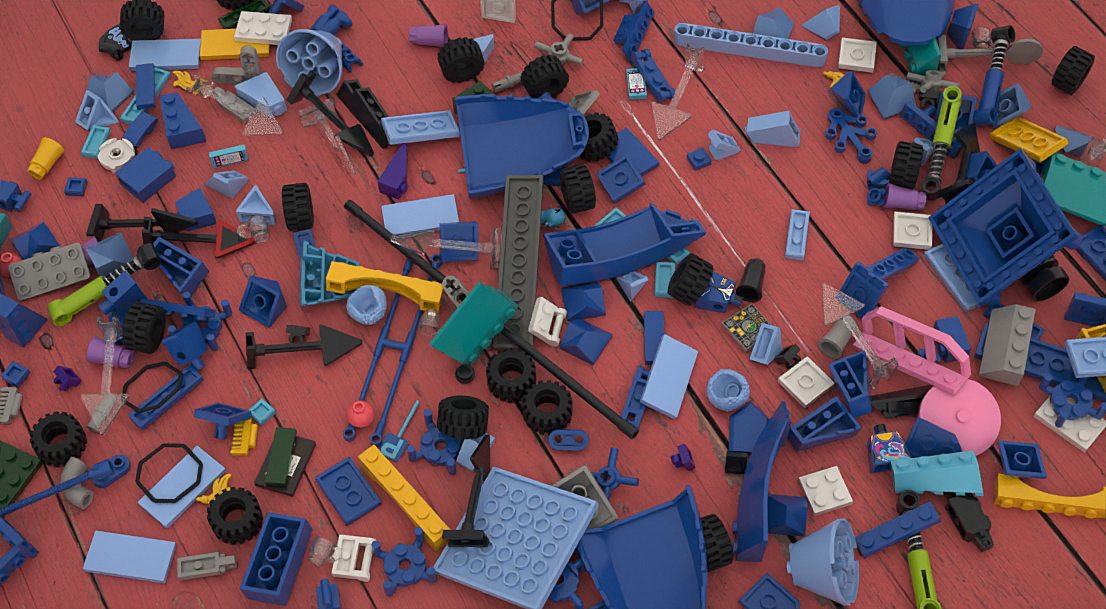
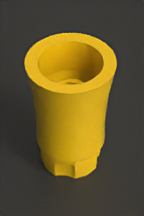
M43 137L30 162L27 173L35 179L42 180L57 159L65 152L64 148L56 141Z

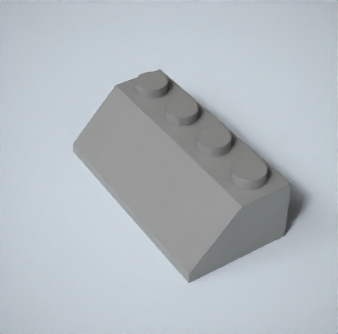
M1018 304L992 309L979 377L1019 386L1025 371L1036 309Z

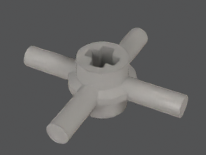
M571 33L566 36L563 42H555L551 47L538 41L535 43L534 47L536 49L547 52L549 55L557 56L562 65L566 61H570L582 66L584 59L569 54L567 47L574 38Z
M944 70L926 71V76L910 72L907 74V79L924 84L920 87L922 93H925L927 90L939 92L940 87H960L959 83L942 79L946 76Z

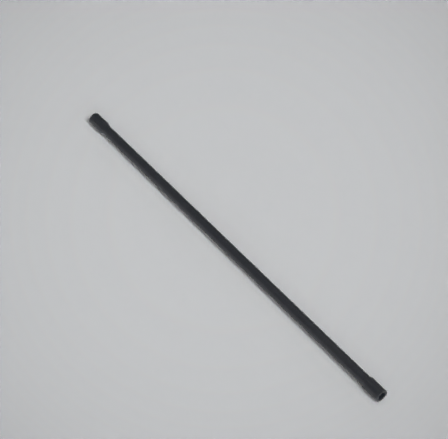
M348 200L345 203L344 208L349 213L360 219L435 281L442 284L446 276L364 212L355 202ZM451 281V282H450V284H451L450 288H452V289H454L455 291H457L458 289L455 288V286L453 285V282ZM466 294L459 296L461 302L467 297ZM504 324V328L500 332L522 351H525L527 355H530L538 364L616 425L631 440L638 435L639 430L620 417Z

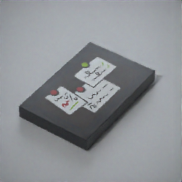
M296 436L286 487L265 484L272 449L271 445L254 482L255 486L293 497L316 446L315 441Z

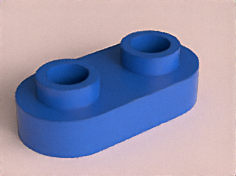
M555 429L549 434L548 442L555 450H583L589 443V437L581 429ZM557 435H560L562 437L561 442H557L555 440V437ZM581 436L583 440L576 442L575 437Z
M116 455L109 459L115 474L98 480V478L93 479L92 481L95 486L99 488L108 487L130 471L131 463L125 455Z

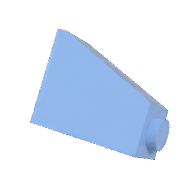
M267 72L235 85L237 96L265 115L273 118L287 111L283 96Z
M790 111L748 118V125L745 126V131L753 143L800 147L801 132Z

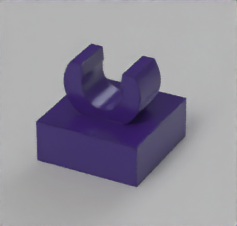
M57 366L53 371L57 376L54 379V383H62L59 388L62 391H67L70 386L77 387L81 382V379L71 368Z
M685 444L677 446L679 454L671 456L673 465L675 464L676 468L685 466L688 471L695 469L696 467L689 448Z

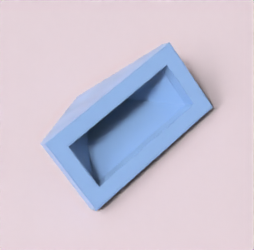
M633 271L618 277L617 280L631 302L648 281V278Z
M762 323L750 360L768 365L782 351L781 332L779 327Z

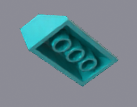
M936 38L931 39L930 44L926 45L900 44V47H903L904 58L908 61L910 73L926 76V71L938 69L941 52Z

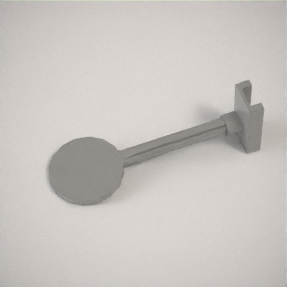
M943 34L938 39V47L941 52L938 65L939 71L944 70L946 72L948 59H955V57L992 56L993 49L947 48L946 34ZM1021 39L1013 42L1007 48L1005 54L1015 64H1029L1041 57L1043 48L1041 43L1034 39Z

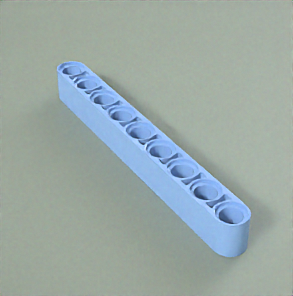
M687 23L677 24L674 30V43L676 45L811 67H823L828 54L827 47L817 43Z

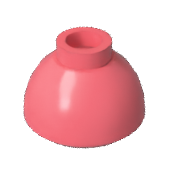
M7 252L2 254L0 258V274L4 277H11L8 266L22 261L23 258L16 253Z
M356 401L347 410V420L354 427L368 426L375 417L373 407L365 401Z

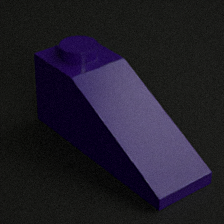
M402 143L378 180L379 192L398 200L402 194L406 193L408 188L407 143Z

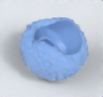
M364 285L357 288L347 300V313L360 324H376L384 317L385 310L387 309L384 291L374 285Z
M720 369L708 381L707 397L716 408L726 412L734 411L744 405L749 399L750 386L741 374L731 369Z

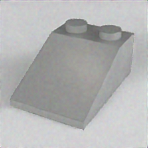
M586 462L551 484L553 487L598 502L599 507L586 529L603 527L619 518Z

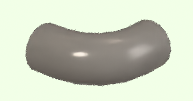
M71 456L61 473L60 483L82 475L86 472L88 466ZM81 483L62 491L65 499L80 509H86L94 497L93 491L85 488Z

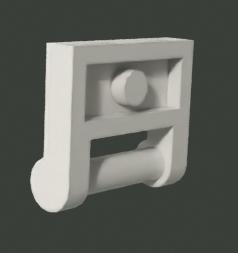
M543 297L537 298L528 332L551 346H558L563 319L566 318L567 311L563 308H558ZM553 315H554V316L556 317V319H555V323H554L552 335H550V334H549V330H550L552 318H553Z
M339 535L331 573L332 577L358 579L359 581L368 582L371 575L369 570L373 554L371 544L377 540L367 537ZM360 546H365L361 571L355 570Z

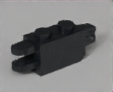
M945 492L948 499L945 509L962 540L966 542L973 541L981 552L991 549L994 546L989 533L991 521L987 515H984L978 498L974 497L972 493L965 492V496H956L954 492Z

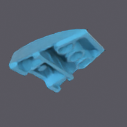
M303 240L299 267L298 301L300 306L348 299L356 289L346 291L345 294L327 291L326 277L332 261L343 262L353 266H359V262L339 254L333 255L326 252L324 248L320 247L318 249Z

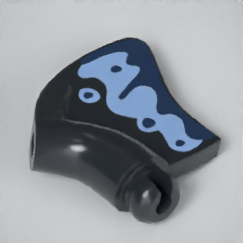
M120 24L105 32L99 40V52L108 53L117 61L123 58V52L132 47V43L125 37V34L121 33Z

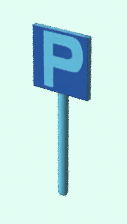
M418 400L412 407L398 435L386 434L379 447V450L386 458L399 462L409 441L402 439L401 436L419 405Z

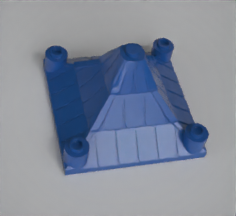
M1021 148L928 217L980 306L984 304L990 307L997 305L1001 300L1000 291L1007 288L1014 281L1024 276L1028 271L1041 264V262L1063 247L1073 250L1082 243V235L1071 226L1037 173L1035 162L1027 157Z

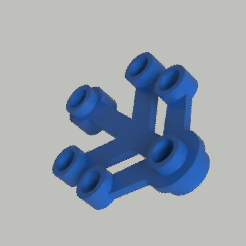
M831 109L828 112V119L831 124L826 130L825 137L828 140L835 139L837 134L836 128L839 125L842 131L839 140L835 143V151L838 153L845 151L846 139L848 137L858 151L857 160L861 163H869L873 153L870 148L863 146L856 135L874 140L877 130L875 128L864 130L849 126L846 123L849 122L856 124L858 127H865L868 119L864 115L854 117L846 115L842 109Z

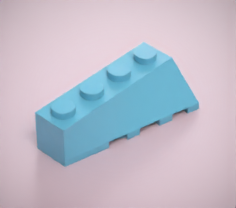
M974 450L891 461V478L895 493L912 490L917 494H923L924 491H931L936 495H943V492H956V495L965 496L966 492L975 493V496H983L979 465Z

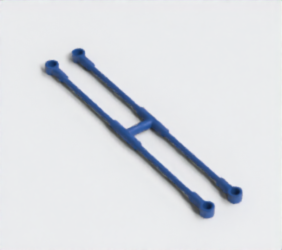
M434 254L431 257L432 266L438 270V267L443 264L440 261V255ZM407 257L402 276L408 275L413 264ZM429 276L428 281L432 282L433 278ZM399 293L395 295L386 324L382 328L373 354L374 358L359 401H364L383 348L389 347L402 350L399 359L400 364L381 420L377 424L375 433L370 436L371 445L380 447L383 442L382 434L386 425L385 420L404 364L407 363L416 336L415 331L423 311L420 310L419 306L405 343L388 340L390 324L401 295ZM350 423L348 428L343 431L344 439L348 442L356 438V427Z

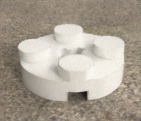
M112 138L105 141L100 146L98 154L100 164L113 173L136 157L132 143L123 138L122 140Z

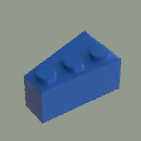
M174 92L160 95L166 136L171 149L207 142L202 127L179 94Z
M158 237L153 245L162 260L159 267L182 295L184 292H190L192 295L209 273L208 268L201 260Z
M0 293V329L5 338L24 348L48 319Z
M863 350L829 363L832 381L835 383L834 385L851 415L857 418L872 412L870 373L866 351Z
M836 396L790 427L787 439L798 452L856 436L862 427Z

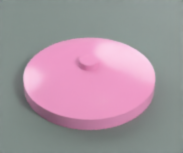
M970 379L966 380L955 395L933 386L923 397L918 411V417L956 434L962 451L974 450L975 456L986 451L994 443L1000 431L1001 414L995 398L984 386Z

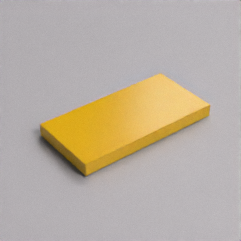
M236 29L202 30L200 60L240 58L241 48L247 45L257 50L258 57H269L270 44L235 42L234 35Z
M1020 117L1006 122L989 134L991 140L1015 151L1021 148L1027 157L1040 163L1068 145L1067 138Z

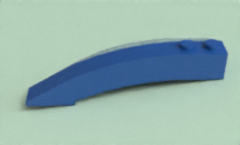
M650 203L649 207L611 222L583 229L545 233L543 238L554 276L560 286H568L609 279L644 268L671 256L706 235V231L698 220L692 218L690 221L683 219L679 213L668 209L666 212L657 209V205Z
M786 401L780 403L759 435L744 473L738 500L736 521H733L732 533L736 534V541H733L732 545L733 554H736V561L762 562L768 543L767 499L771 469L780 447L785 446L791 426L789 411L786 409Z

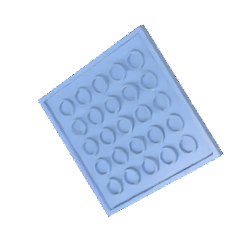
M493 466L481 486L473 524L475 526L474 530H483L489 538L488 547H448L447 543L434 565L436 574L525 609H542L599 504L595 500ZM466 513L460 521L459 525L457 526L456 530H461L462 523H464Z

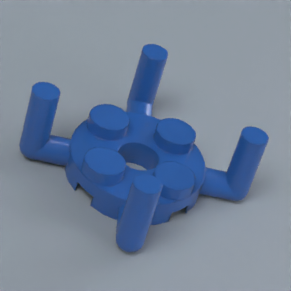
M184 292L183 298L186 305L195 306L190 292ZM226 299L221 301L224 311L220 313L215 312V317L199 320L195 319V315L191 314L190 318L183 317L182 327L194 321L198 325L207 323V326L200 329L205 343H208L213 351L218 349L216 338L222 328L221 320L232 315L229 301ZM203 306V307H201V308L211 309L209 306ZM175 326L168 327L169 334L176 331Z
M1044 375L1039 389L1051 395L1050 404L1052 403L1053 410L1058 415L1055 421L1056 427H1062L1066 420L1082 419L1088 414L1099 420L1106 414V402H1103L1098 410L1092 407L1093 394L1084 387L1089 377L1079 378L1077 383L1065 380L1053 388L1049 386L1052 375ZM1066 398L1074 399L1076 404L1068 403Z
M426 409L424 410V418L428 431L421 436L420 451L416 452L413 445L407 447L408 458L411 462L424 458L427 462L436 464V466H446L448 473L454 475L456 473L455 460L461 450L460 442H463L465 439L452 438L442 434L433 422L431 410ZM438 443L446 444V447L442 450L435 448Z
M417 527L414 531L416 540L413 545L398 544L387 553L381 550L379 541H373L371 544L374 555L384 560V571L388 580L383 583V587L388 597L394 594L398 586L408 587L407 585L416 584L421 579L430 583L437 581L434 567H429L426 571L425 556L420 550L425 538L423 529ZM407 561L411 564L407 570L399 568L402 562Z
M579 557L573 563L568 561L560 575L564 579L563 583L555 584L547 600L557 604L569 599L574 604V609H583V601L576 594L579 587L578 571L581 573L586 571L582 557Z

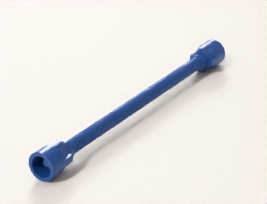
M109 459L96 463L85 474L83 473L80 476L57 484L55 487H50V489H45V491L43 490L40 493L0 509V516L22 509L24 506H29V504L36 503L89 479L98 478V480L113 475L115 474L114 468Z

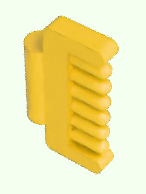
M251 418L234 425L235 427L243 428H234L235 433L233 435L242 437H233L232 445L241 446H232L230 451L232 456H247L249 448L254 449L256 447L258 425L252 424Z

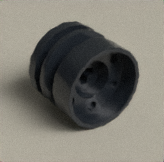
M1054 255L1019 278L1027 286V290L1034 301H1044L1055 296L1070 281L1064 269L1059 267V263Z

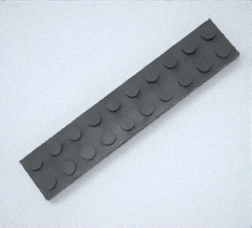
M506 175L498 290L505 292L519 305L515 315L508 319L505 324L534 346V335L528 332L537 297L544 177L543 175ZM501 333L494 336V350H506L507 348L514 350L516 348L522 351Z

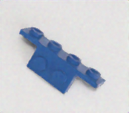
M647 1L643 2L639 13L624 15L613 39L616 45L624 44L622 51L629 62H633L631 53L638 51L654 15V11Z

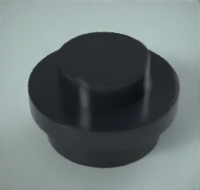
M464 364L457 368L455 376L457 381L467 384L475 378V371L471 366Z

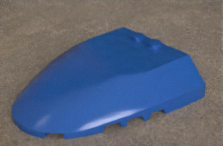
M859 0V7L863 8L864 16L869 17V24L879 35L884 33L889 36L890 41L898 44L918 46L930 44L931 39L935 37L939 39L950 21L955 0Z
M480 94L455 97L469 199L504 192L506 175H543L545 177L578 158L587 145L589 137L587 121L580 110L573 109L566 102L549 98L534 99L530 96H525V98L514 97L512 94L507 96Z
M687 485L686 489L671 501L603 527L585 530L577 547L585 567L595 583L596 589L600 592L609 609H706L708 589L706 546L697 502L690 485Z

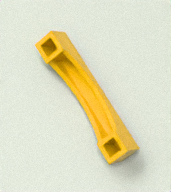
M332 261L326 277L327 291L345 294L346 291L357 289L364 285H374L380 289L406 296L420 306V310L439 313L444 296V289L441 283L368 269L362 266L348 265L343 262Z
M372 445L358 456L360 467L372 481L377 482L395 500L416 528H422L425 541L432 549L437 552L445 546L449 539H442L443 530H450L449 527L375 445Z
M998 473L994 481V505H1000L1003 508L1017 507L1026 511L1041 510L1044 513L1057 512L1067 516L1081 515L1090 519H1106V487H1103L1099 493L1088 496L1065 497L1034 489L1019 480V477Z

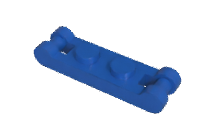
M644 49L641 52H632L631 59L657 101H665L666 98L674 99L676 91L670 87L652 59L650 50Z
M642 366L637 368L621 415L623 419H626L638 430L646 409V405L640 403V399L647 380L641 378H648L650 372ZM628 416L635 417V420H629Z

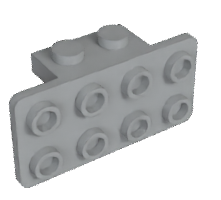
M73 243L64 247L57 246L51 248L46 253H35L31 258L8 266L19 300H26L91 277L80 243Z

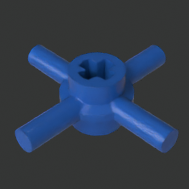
M613 447L610 449L608 465L600 469L598 473L592 472L608 500L611 490L616 489L620 484L639 485V478L621 476L619 470L615 468L619 449Z

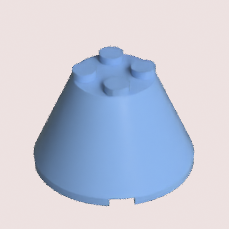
M308 29L294 30L285 35L278 44L276 51L278 69H281L285 76L284 80L292 88L302 73L307 76L309 71L312 70L316 77L309 88L316 96L330 93L339 84L342 76V42L329 32Z
M837 519L796 543H790V561H787L786 565L788 574H792L795 586H800L844 606H850V603L855 602L859 586V560H854L853 548H857L849 522L846 519Z

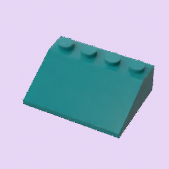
M1054 153L1051 155L1043 167L1041 179L1060 209L1106 227V172L1086 165L1081 161L1070 159L1063 154Z
M478 282L429 344L460 363L471 366L478 361L482 351L490 346L494 336L503 330L507 320L515 315L519 305L505 292Z

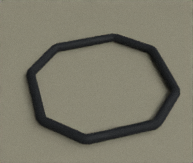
M552 0L551 26L557 34L565 39L566 36L555 27L554 3L557 0ZM598 0L600 2V26L589 37H574L572 41L591 40L602 29L603 0Z
M164 361L146 365L124 384L121 401L138 413L158 409L180 390L183 373ZM165 365L179 374L177 387L157 405L139 409L125 400L127 387L147 369Z
M164 443L138 463L135 482L152 502L176 503L200 484L203 463L185 444ZM164 447L184 448L199 464L196 482L175 499H155L139 481L142 464Z

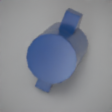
M884 167L875 172L871 169L867 171L868 189L886 187L890 178L889 171Z

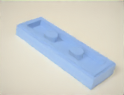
M791 209L785 258L804 260L809 211Z

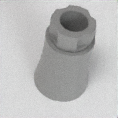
M847 315L841 317L828 333L818 341L820 351L829 358H841L845 347L854 335L857 322Z

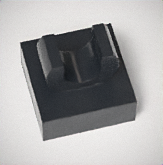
M927 90L925 93H922L920 91L918 99L922 100L920 103L921 108L924 107L926 101L935 106V101L939 99V92Z
M287 325L286 333H292L289 336V343H294L296 336L300 338L299 343L305 342L304 335H310V327Z
M796 344L786 346L774 360L778 365L785 364L788 369L794 367L792 359L796 363L801 361V357L797 355L800 348Z
M727 451L725 473L744 474L747 453Z

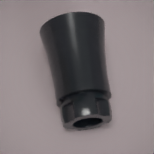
M761 259L748 260L747 266L744 269L743 276L736 289L737 294L743 295V301L758 302L762 298L766 265Z

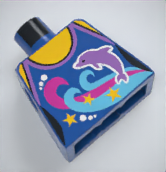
M885 424L874 426L875 434L869 437L867 443L871 474L891 471V461L911 458L899 432H887Z

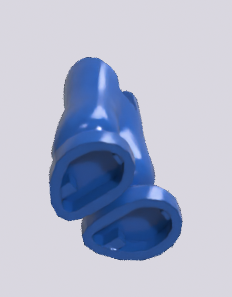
M331 4L327 8V12L323 13L309 30L325 31L335 35L339 32L340 25L349 29L353 24L343 10L339 11L336 5Z

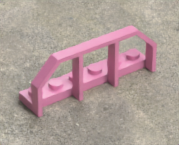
M882 306L867 312L862 318L864 332L854 342L853 350L857 352L865 350L866 356L953 395L971 376L968 354L950 335ZM879 316L893 322L896 346L871 335L873 333L872 318ZM903 327L924 336L927 359L904 350L906 342ZM934 340L942 343L960 362L961 374L934 363L937 360Z

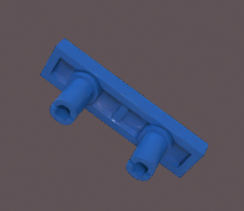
M911 101L907 102L900 117L933 142L937 122L931 117L935 115L936 108L929 105L921 110ZM955 127L954 133L961 130V128ZM954 134L951 147L946 149L948 151L946 154L952 159L958 157L963 146Z

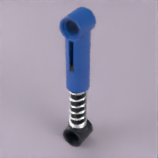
M1012 25L993 28L991 31L994 49L991 56L990 69L986 71L979 109L974 111L973 118L977 127L996 125L998 123L997 106L1004 77L1002 67H1004L1005 52L1009 44L1015 41L1016 37Z

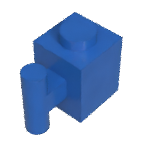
M1 180L0 208L10 212L13 209L20 212L32 194L27 190L22 194L18 184L13 181Z
M328 579L321 580V586L315 587L318 609H342L337 583L329 584Z

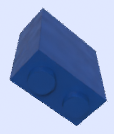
M150 147L146 148L115 172L119 184L142 203L176 177L173 170L175 169L174 165L169 160H164L158 151H153Z

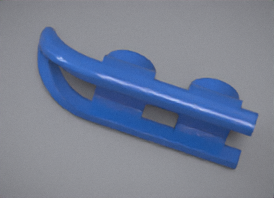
M342 43V55L345 57L342 60V65L351 73V65L357 62L362 66L363 62Z

